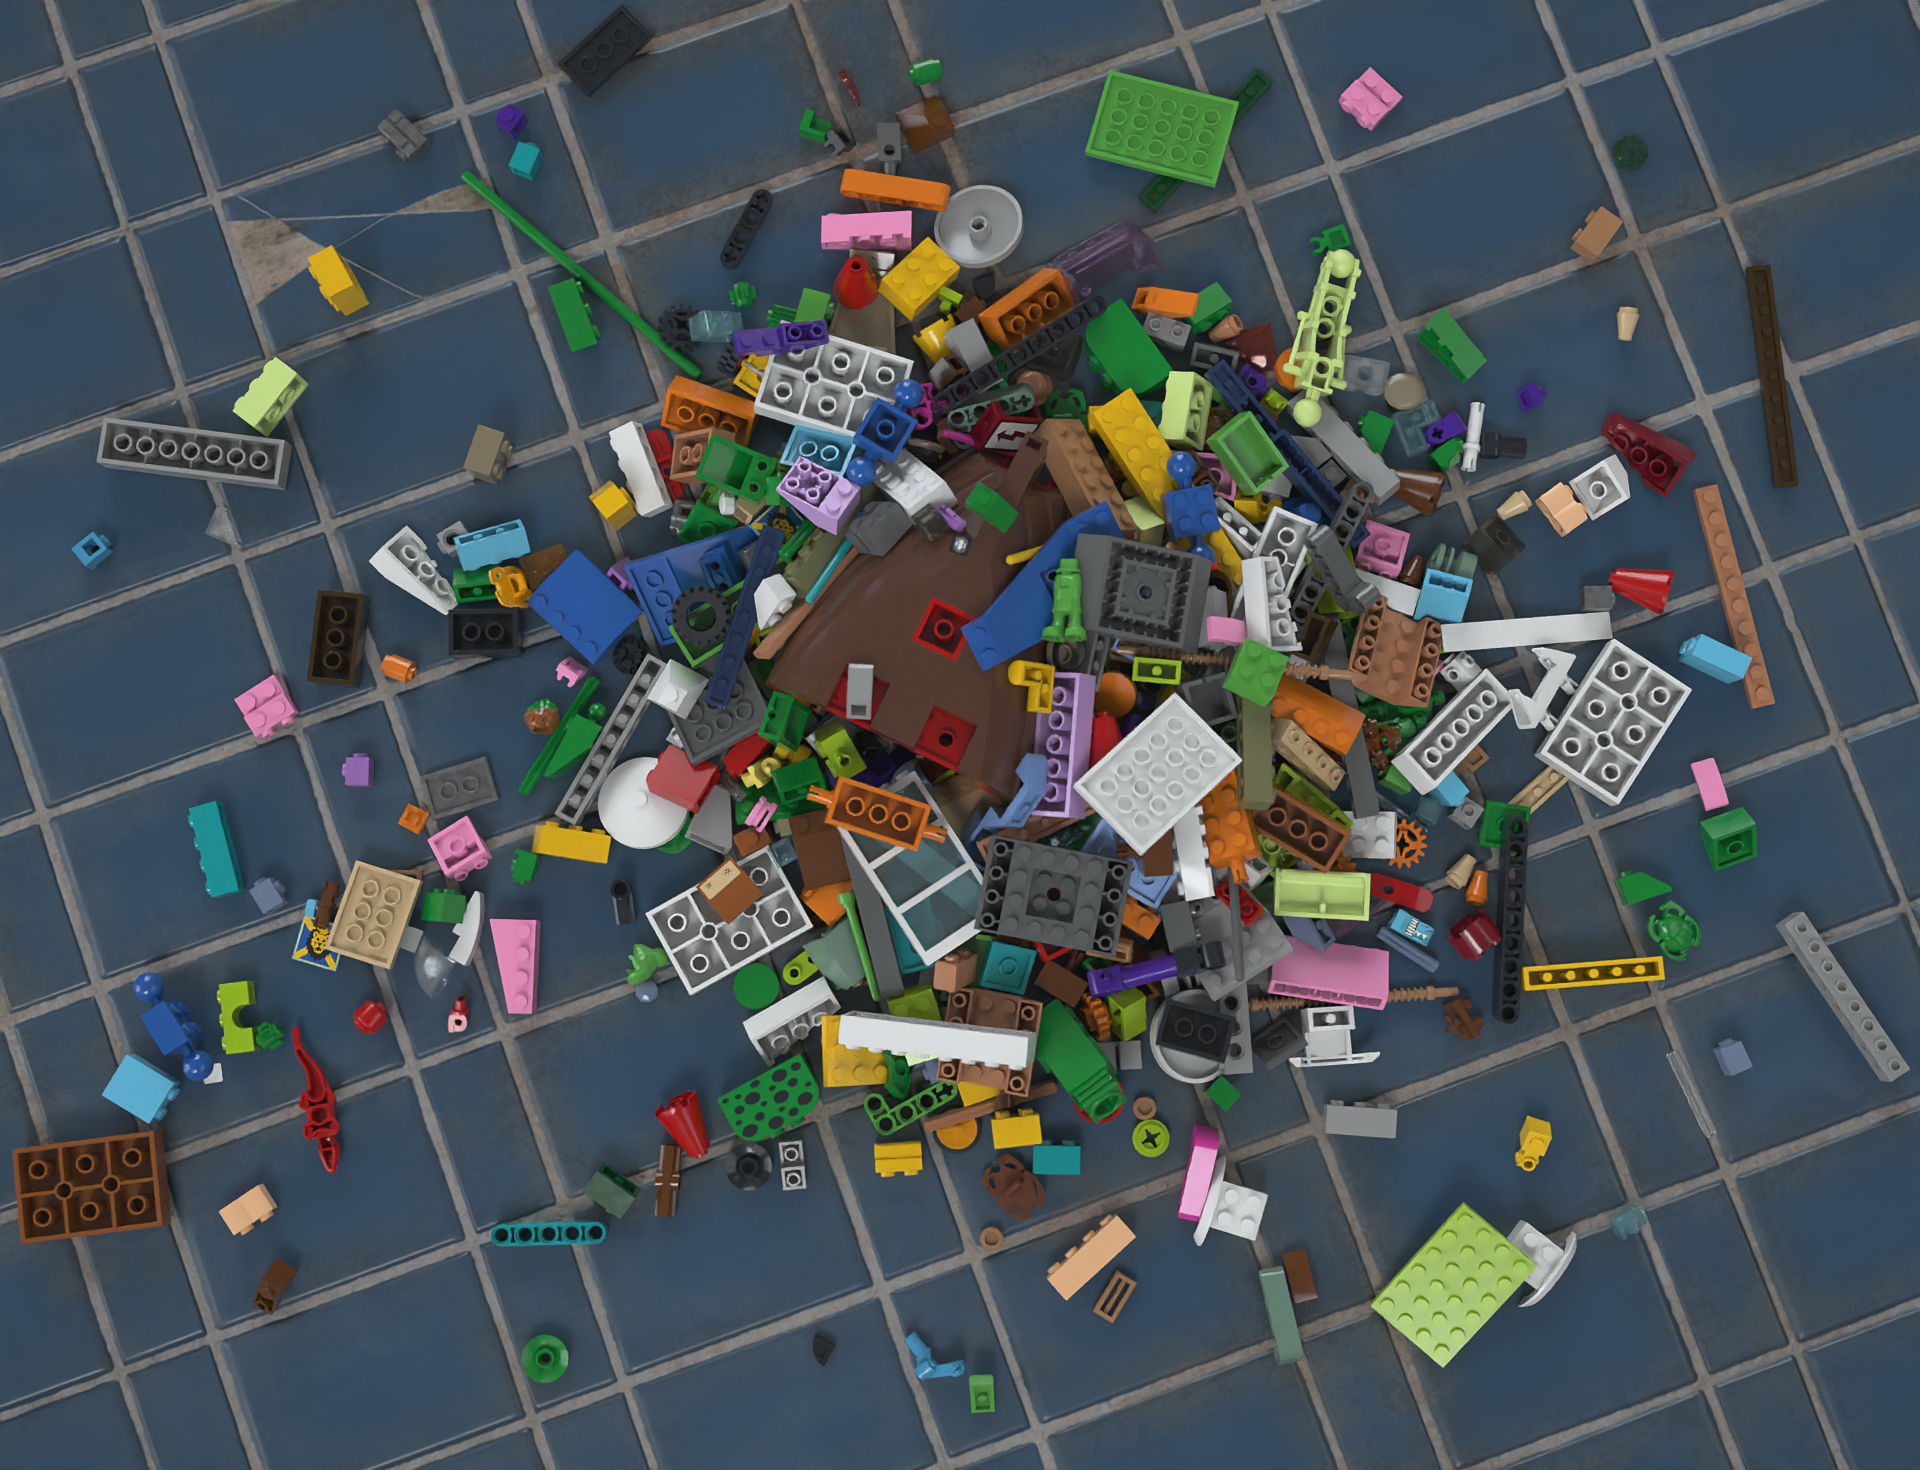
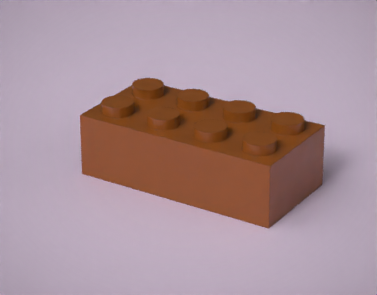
M1272 782L1273 789L1276 791L1274 803L1266 811L1252 810L1256 831L1327 874L1351 836L1352 829Z

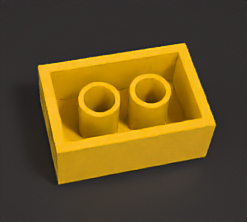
M927 237L882 278L879 292L912 321L939 296L943 286L948 287L957 279L960 266Z
M332 245L308 257L311 264L308 267L310 273L320 284L319 289L324 298L328 299L337 312L341 310L347 316L370 304L350 266Z
M1032 1107L1020 1108L1018 1113L1010 1114L1009 1110L995 1111V1116H990L995 1149L1042 1144L1039 1114L1037 1111H1033Z

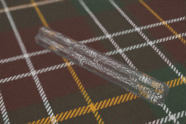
M1672 1050L1668 1052L1666 1056L1706 1137L1716 1135L1718 1130L1680 1051Z

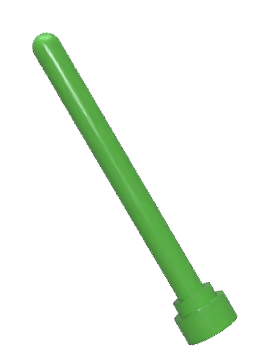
M853 890L839 894L837 899L839 904H842V907L846 909L872 999L879 1001L881 993L854 906L856 904L855 892Z

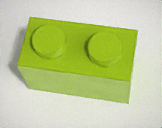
M1134 656L1132 681L1180 685L1182 661Z
M1130 987L1129 991L1109 996V1016L1112 1020L1110 1030L1123 1042L1146 1030V996L1135 987Z

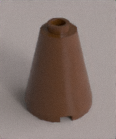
M1392 468L1400 476L1399 490L1392 495L1424 515L1432 517L1441 497L1440 493L1445 484L1446 474L1442 472Z

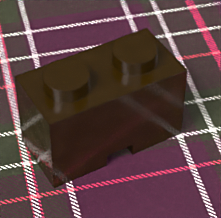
M1309 611L1303 625L1302 634L1297 639V642H1301L1303 650L1292 651L1291 654L1320 666L1338 622Z

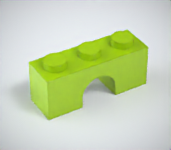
M254 981L220 984L217 991V1000L221 1004L222 1009L219 1021L221 1027L224 1028L222 1047L226 1050V1055L261 1050L260 1045L255 1039V1035L259 1033L256 1029L257 1027L247 1028L239 1021L240 1010L246 1005L256 1004Z

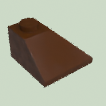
M936 95L895 113L914 154L954 136L955 126L945 106Z

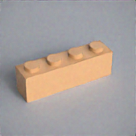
M1116 1213L1113 1216L1108 1214L1099 1223L1101 1227L1096 1232L1093 1230L1088 1232L1082 1238L1084 1243L1078 1248L1073 1246L1065 1254L1067 1258L1061 1264L1056 1262L1048 1269L1049 1275L1046 1276L1048 1281L1066 1301L1136 1237Z

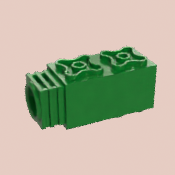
M1056 998L1042 1009L1035 1057L1047 1073L1050 1071L1054 1073L1081 1111L1085 1109L1093 1122L1097 1124L1103 1118L1114 1113L1128 1100L1118 1085L1120 1083L1115 1077L1118 1072L1067 1003L1062 1005L1058 998Z

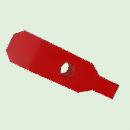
M657 428L647 432L646 437L669 496L673 498L674 502L678 499L685 500V483L670 480V476L664 474L666 468H671L673 451L665 431ZM682 509V515L690 513L689 509Z
M1378 873L1371 874L1370 896L1422 913L1430 910L1433 901L1431 891ZM1385 885L1392 887L1390 894L1384 892Z

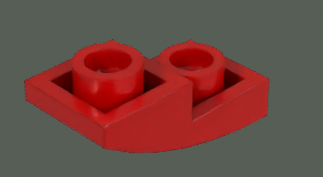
M1227 877L1214 890V894L1230 910L1229 881ZM1238 884L1241 922L1249 928L1265 913V910Z

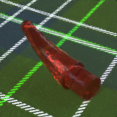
M843 69L837 74L851 94L856 106H860L859 95L851 75L849 76L847 71Z

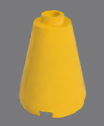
M951 314L947 315L948 321L944 322L943 319H940L920 331L921 337L918 338L916 334L912 336L917 345L935 364L942 357L953 354L952 350H949L944 342V333L956 327Z

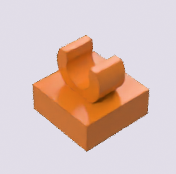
M408 804L398 824L420 835L431 814L412 804Z

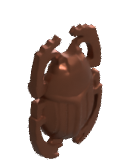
M1009 1154L1002 1155V1157L995 1159L997 1164L1002 1161L1000 1171L989 1175L991 1168L988 1167L984 1171L981 1181L992 1197H995L997 1193L1000 1195L996 1200L1004 1212L1016 1220H1027L1031 1218L1030 1208L1033 1205L1043 1206L1045 1191L1034 1175H1031L1027 1170L1023 1174L1020 1172L1024 1167L1017 1159ZM1010 1162L1016 1166V1169L1005 1167L1004 1164ZM991 1177L994 1178L995 1189L991 1188L989 1184ZM1032 1181H1034L1037 1186L1038 1197H1035V1187ZM1007 1206L1015 1210H1022V1213L1010 1211L1007 1209Z

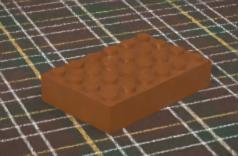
M163 1129L12 1149L21 1244L150 1228L171 1223Z

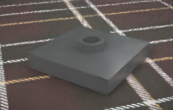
M1286 1017L1281 1018L1251 1038L1253 1052L1269 1071L1308 1046L1306 1039Z

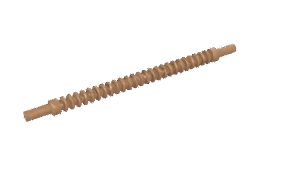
M1118 645L1117 654L1185 661L1186 664L1192 662V665L1199 663V666L1204 663L1207 667L1209 664H1212V667L1219 665V668L1225 666L1226 669L1231 666L1233 661L1230 655L1223 657V654L1217 656L1216 653L1210 655L1209 652L1206 655L1203 652L1191 654L1181 651L1177 652L1176 650L1170 651V649L1163 650L1162 647L1156 649V646L1152 649L1149 645H1142V647ZM1290 661L1287 662L1284 670L1287 676L1289 673H1292L1293 676L1299 674L1300 677L1306 675V678L1313 676V679L1318 676L1321 680H1327L1328 678L1352 680L1353 671L1329 669V666L1321 665L1320 667H1317L1316 664L1314 667H1311L1310 664L1304 666V663L1297 665V662H1294L1292 665Z
M1421 986L1419 989L1413 987L1412 990L1409 987L1406 990L1400 988L1399 991L1394 988L1393 991L1388 989L1387 1002L1390 1003L1391 1000L1397 1002L1398 999L1401 1002H1404V999H1407L1408 1002L1411 999L1417 1001V998H1420L1421 1001L1424 998L1435 1000V997L1458 996L1459 991L1458 987L1434 988V986H1426L1423 989ZM1284 995L1281 998L1275 996L1274 999H1271V996H1268V999L1261 997V999L1250 997L1248 1009L1259 1011V1008H1262L1265 1011V1008L1272 1010L1275 1007L1278 1010L1279 1007L1285 1009L1286 1006L1289 1009L1292 1006L1298 1009L1299 1006L1305 1008V1005H1308L1311 1008L1312 1005L1318 1007L1319 1004L1322 1007L1328 1004L1330 1007L1332 1004L1338 1006V1003L1291 996L1285 998ZM1227 1001L1226 1003L1232 1009L1236 1001Z

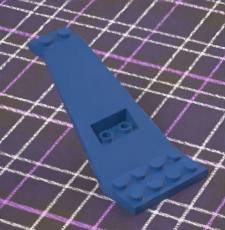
M1103 501L1063 522L983 616L961 627L983 672L1043 640V629L1051 626L1053 622V613L1051 611L1054 604L1053 585L1055 578L1049 579L1048 576L1050 572H1056L1060 568L1061 559H1074L1078 533L1107 535L1125 539L1107 501Z
M795 509L804 520L807 518L798 509ZM750 524L664 552L626 562L624 569L660 646L676 642L668 626L673 623L671 618L673 605L684 591L694 586H706L715 588L718 592L723 593L746 578L747 571L736 552L759 539L750 528ZM802 545L791 557L794 561L798 557V552L803 547ZM713 562L718 563L720 567H716ZM722 583L728 584V587L723 586ZM706 602L694 603L689 608L688 614Z

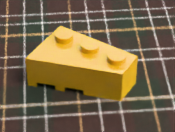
M610 480L589 496L615 531H618L637 516L634 510L635 503L623 487L618 489Z

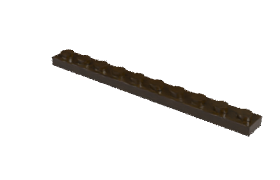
M1750 266L1745 269L1773 489L1796 487L1799 485L1771 266Z

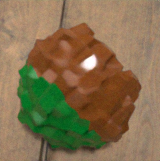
M549 699L536 701L530 705L524 714L525 722L534 734H552L560 723L559 708L555 703H551Z

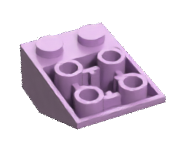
M800 456L776 488V491L815 525L837 535L860 503L861 486Z

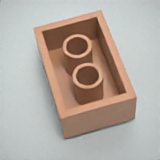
M711 427L675 435L670 480L690 485L706 483L695 478L711 435L715 434L735 443V433Z

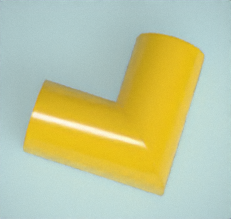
M1019 660L1011 663L1008 669L1009 681L1015 685L1028 686L1026 711L1051 713L1055 666Z

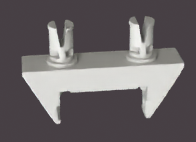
M1544 647L1533 648L1532 652H1535L1539 657L1538 660L1547 669L1546 675L1532 699L1524 696L1519 689L1509 690L1508 695L1519 729L1536 728L1540 722L1547 731H1550L1556 727L1553 723H1557L1558 720L1547 711V707L1560 686L1567 695H1571L1576 692L1573 687H1578V684L1567 675L1576 656Z

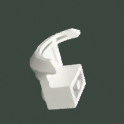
M1353 1006L1307 1008L1300 1010L1302 1034L1308 1043V1046L1304 1048L1305 1057L1288 1058V1061L1296 1067L1367 1063L1374 1061L1380 1055V1052L1352 1054L1350 1030L1355 1029Z
M1225 1156L1217 1159L1214 1164L1206 1203L1193 1235L1197 1246L1202 1245L1209 1227L1254 1241L1256 1239L1268 1195L1258 1190L1223 1181L1226 1165Z
M1520 1220L1507 1239L1537 1263V1268L1525 1280L1535 1290L1529 1295L1524 1296L1517 1305L1519 1307L1532 1306L1541 1300L1558 1281L1575 1254L1577 1241L1576 1234L1572 1231L1566 1239V1246L1563 1251L1530 1224Z

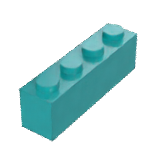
M213 801L189 808L190 815H188V821L191 828H194L195 831L194 844L196 849L200 850L202 859L199 860L202 872L206 874L207 881L205 882L207 893L212 898H222L245 891L223 802Z

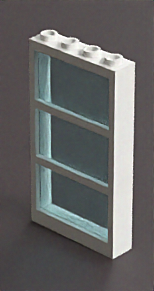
M905 770L895 777L897 780L890 786L888 783H885L879 789L931 805L927 819L928 823L948 829L946 835L936 833L946 837L944 843L923 837L920 840L917 852L843 828L837 827V829L924 964L929 966L981 931L974 929L983 876L916 772L912 771L909 773L908 770Z

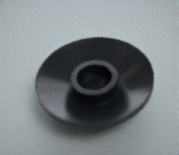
M754 1143L741 1144L735 1147L727 1157L725 1164L726 1175L729 1181L739 1189H758L770 1178L772 1172L770 1155L760 1145ZM752 1162L754 1165L753 1170H747L745 1164Z

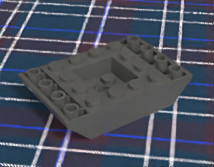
M1078 533L1074 559L1079 560L1078 569L1081 570L1082 593L1080 604L1082 613L1080 615L1081 626L1086 629V632L1197 654L1212 561L1197 554L1113 536ZM1142 586H1146L1150 591L1147 599H1143L1139 594ZM1065 616V628H1067L1069 616Z
M991 835L974 929L1115 957L1133 862L1029 840ZM1052 887L1058 888L1061 892V897L1056 901L1050 900L1047 896V891Z

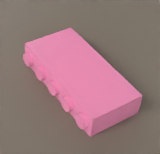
M1284 935L1294 951L1269 966L1267 993L1378 1010L1384 1009L1388 1000L1389 951L1334 942L1326 950L1320 951L1295 937Z

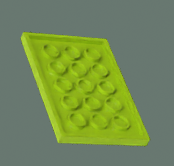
M1463 1202L1374 1298L1370 1306L1444 1368L1537 1268V1263Z

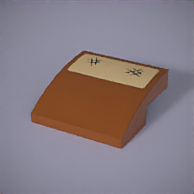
M731 856L696 886L697 890L728 925L763 895V892Z

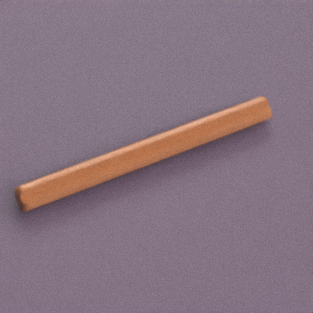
M1054 1079L1030 1086L1028 1097L1013 1094V1099H1015L1014 1105L1056 1093L1057 1085ZM996 1097L924 1119L923 1125L925 1131L929 1133L1007 1107L996 1106Z

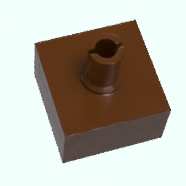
M1172 828L1142 856L1128 843H1116V858L1137 857L1138 870L1144 877L1174 875Z
M1072 949L1063 966H1059L1051 960L1044 963L1032 983L1060 1001L1067 1003L1072 1008L1076 1006L1088 986V983L1077 977L1075 973L1086 956L1080 952L1076 960H1074L1078 953L1077 949Z

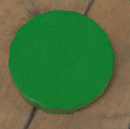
M753 963L746 965L738 971L734 979L733 990L737 1000L749 1009H762L775 1001L779 994L780 983L777 974L772 968L765 964Z

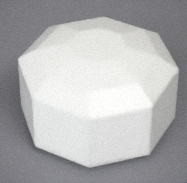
M723 492L719 498V510L722 515H732L735 511V496L727 492Z

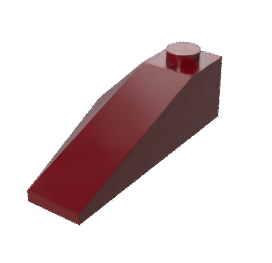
M1615 412L1610 414L1601 429V432L1614 448L1626 457L1632 469L1635 468L1642 476V481L1646 486L1665 498L1668 497L1698 455L1680 442Z

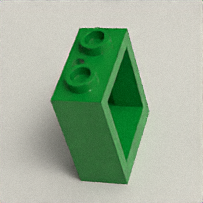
M773 691L758 735L778 748L797 753L812 709L793 696Z

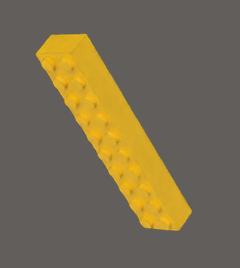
M1129 388L1088 415V418L1138 496L1165 522L1160 495L1179 490L1177 481L1173 480L1166 470L1167 461L1173 453L1133 390ZM1165 522V527H1164V533H1163V534H1164V536L1167 538V541H1169L1168 532H1167V527H1166V522ZM1221 527L1218 531L1202 534L1204 544L1210 546L1214 551L1215 562L1221 564L1218 569L1223 571L1233 581L1237 594L1243 579L1240 557ZM1189 537L1172 541L1185 552L1191 547Z

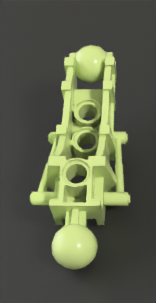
M1347 250L1328 251L1319 269L1320 274L1317 284L1314 286V294L1309 312L1300 310L1297 313V319L1301 320L1289 363H1285L1282 369L1283 372L1296 375L1294 388L1307 390L1305 398L1299 400L1293 409L1295 421L1303 427H1311L1319 422L1322 416V409L1318 403L1319 396L1331 395L1333 389H1329L1330 386L1342 390L1347 386L1346 381L1343 380L1346 335L1351 333L1352 328L1346 325V319L1351 300L1355 299L1356 292H1354L1356 278L1360 277L1361 270H1359L1360 260L1355 259L1353 254ZM1330 273L1337 278L1347 277L1344 288L1328 283ZM1325 302L1332 304V313H1328L1325 310ZM1320 323L1324 324L1327 328L1325 335L1318 331ZM1301 335H1302L1303 338H1302V343H1301V349H1300V352L1297 353L1298 348H1299V344H1300V338H1301ZM1329 337L1326 357H1319V354L1315 352L1316 340H1324ZM1318 362L1324 365L1323 374L1318 373L1316 370ZM1334 373H1338L1337 378L1333 377Z

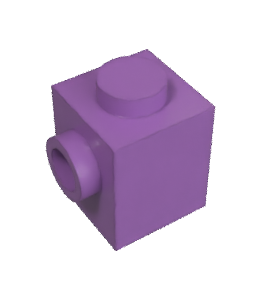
M628 557L610 567L606 574L624 592L634 590L624 569L626 562L631 561Z
M354 753L353 757H346V763H343L342 766L345 785L350 787H374V759L367 757L365 753Z

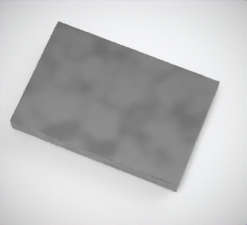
M487 756L420 776L433 821L500 801Z

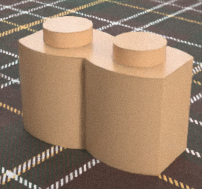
M1560 482L1535 500L1541 512L1549 519L1554 529L1563 537L1587 520L1588 517L1586 515V508L1581 503H1577L1572 497L1573 492L1571 488Z
M262 1183L221 1209L219 1213L233 1235L241 1233L243 1236L255 1228L253 1223L259 1219L261 1222H264L274 1215L273 1210L278 1206Z

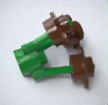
M1365 716L1362 723L1364 735L1373 740V736L1378 735V728L1381 727L1382 732L1379 739L1383 745L1389 746L1384 752L1379 748L1374 751L1372 749L1369 750L1371 755L1369 762L1375 769L1379 768L1384 771L1386 764L1389 763L1387 755L1396 750L1402 743L1410 740L1409 736L1416 733V727L1409 717L1402 720L1400 717H1396L1392 720L1377 723L1375 717L1367 718Z

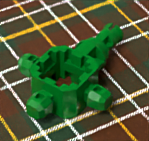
M1442 691L1431 692L1427 707L1392 705L1379 699V701H1374L1373 705L1360 706L1358 709L1367 718L1377 717V719L1387 720L1400 717L1402 720L1409 717L1416 728L1422 729L1427 726V721L1432 717V707L1443 704L1445 702V695Z

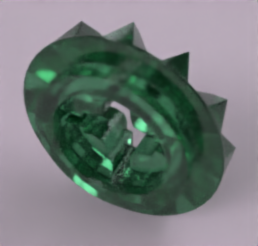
M1635 134L1624 135L1613 146L1612 154L1614 161L1623 169H1638L1645 164L1649 156L1648 145L1644 143L1643 138H1638ZM1633 145V151L1637 153L1630 159L1629 152L1626 150Z

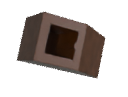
M277 1258L261 1277L252 1303L259 1310L273 1315L291 1287L297 1270Z

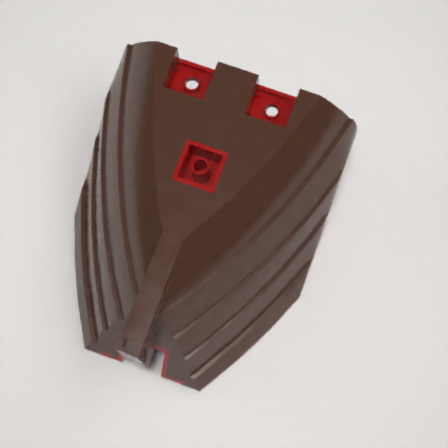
M1027 431L1009 469L1007 467L1012 457L992 451H981L973 445L967 449L958 448L952 454H945L937 466H927L947 483L958 500V503L950 509L966 522V527L963 528L962 532L958 533L939 517L922 531L913 524L884 556L859 553L818 599L808 615L787 638L765 682L766 685L780 693L797 698L807 706L813 703L978 782V788L1012 803L1018 791L1024 785L1015 770L1027 753L1034 754L1037 713L1026 711L1028 686L1012 684L1008 678V669L1011 663L1017 660L1048 665L1046 659L1048 640L1043 639L983 672L961 627L982 617L1031 560L1008 564L1006 562L1007 556L1043 546L1063 522L1073 518L1064 500V496L1059 491L1053 478L1046 487L1035 482L1045 463L1049 441ZM978 482H981L1000 495L1019 513L1005 534L965 507V501ZM954 533L972 538L967 556L949 551ZM1050 572L1049 579L1055 578L1056 572ZM849 664L873 665L871 720L846 718ZM942 734L952 736L953 742L950 746L944 747L940 745L939 737Z

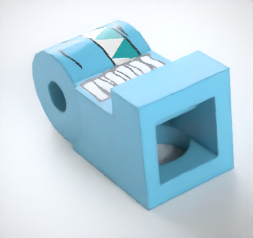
M1401 909L1395 910L1386 927L1423 946H1427L1435 931L1432 927L1420 922Z

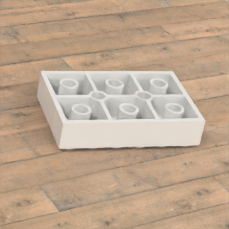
M781 320L780 324H782V323H790V322ZM828 334V344L795 352L770 355L754 404V413L792 425L854 437L877 397L892 406L895 404V386L900 381L909 379L914 361Z
M1613 639L1605 644L1576 689V692H1574L1558 717V722L1554 723L1556 727L1549 731L1534 756L1608 805H1618L1692 689L1619 641Z
M769 845L737 862L763 892V895L729 925L708 903L696 886L645 913L690 995L700 992L814 928L812 921Z

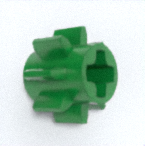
M749 282L736 283L733 285V291H729L731 304H736L738 309L750 308L754 305L753 300H757L755 286L750 287Z
M265 1021L256 1028L259 1033L255 1035V1039L264 1050L269 1047L271 1050H275L284 1044L281 1038L285 1036V1033L278 1023L273 1022L270 1024L269 1021Z

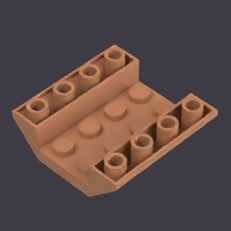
M1381 595V598L1365 613L1360 614L1347 671H1353L1351 681L1354 687L1392 705L1427 707L1443 642L1441 625L1443 624L1429 617L1415 622L1386 608L1388 598Z
M963 987L955 993L950 992L945 1022L1036 1032L1037 1046L1043 1003L1024 996L982 988ZM952 1058V1061L939 1060L936 1079L957 1084L963 1081L1004 1089V1093L1028 1097L1034 1062L1027 1067H1023V1070L1009 1069L1007 1064H999V1067L985 1066L983 1061H976V1064L961 1063V1059Z

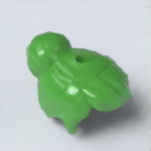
M635 943L633 946L634 956H628L633 961L635 968L634 970L626 969V972L629 974L627 977L628 983L640 984L649 979L656 967L666 965L668 954L665 949L660 947L651 949L646 945Z

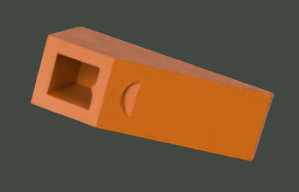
M1156 287L1137 288L1131 309L1144 317H1147L1148 311L1167 318L1193 317L1200 295Z

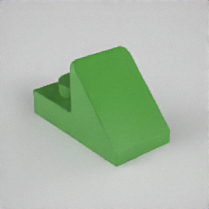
M992 1374L971 1375L969 1377L971 1412H995Z

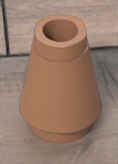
M1236 314L1227 315L1208 332L1211 341L1216 344L1239 335L1240 331L1243 330V324Z

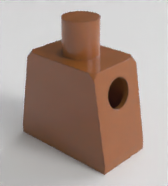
M769 821L761 833L756 831V827L752 826L732 836V846L739 860L746 858L767 845L771 847L779 843Z

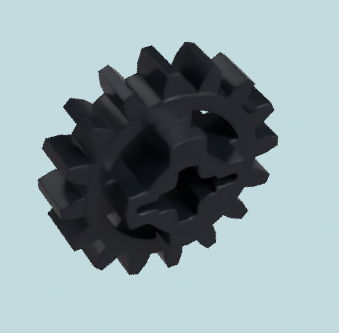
M680 304L679 309L672 305L671 312L663 311L664 317H659V324L661 325L658 326L657 331L661 333L659 335L660 341L666 340L664 345L666 348L671 345L673 346L672 352L679 348L681 353L684 354L686 348L693 352V345L701 346L700 340H705L706 334L703 332L707 331V325H703L705 317H699V310L692 312V305L684 309L683 304ZM668 323L670 324V327L672 328L670 334H669L668 331H667V325H668ZM694 324H696L697 326L696 334L694 333L695 330L692 329L694 327Z

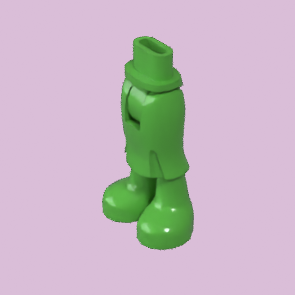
M1078 559L1060 560V568L1056 570L1057 575L1053 585L1054 604L1051 611L1053 613V622L1051 626L1043 629L1042 639L1065 642L1067 639L1071 642H1079L1086 639V629L1081 626L1080 614L1082 609L1080 602L1082 579L1081 570L1078 569ZM1065 616H1069L1068 627L1065 630Z

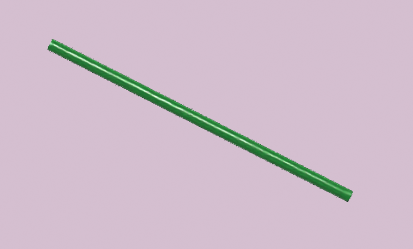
M467 170L462 174L461 179L690 376L695 380L701 377L703 371L679 350L672 352L673 346L670 345L666 348L664 346L666 340L660 341V334L470 171Z

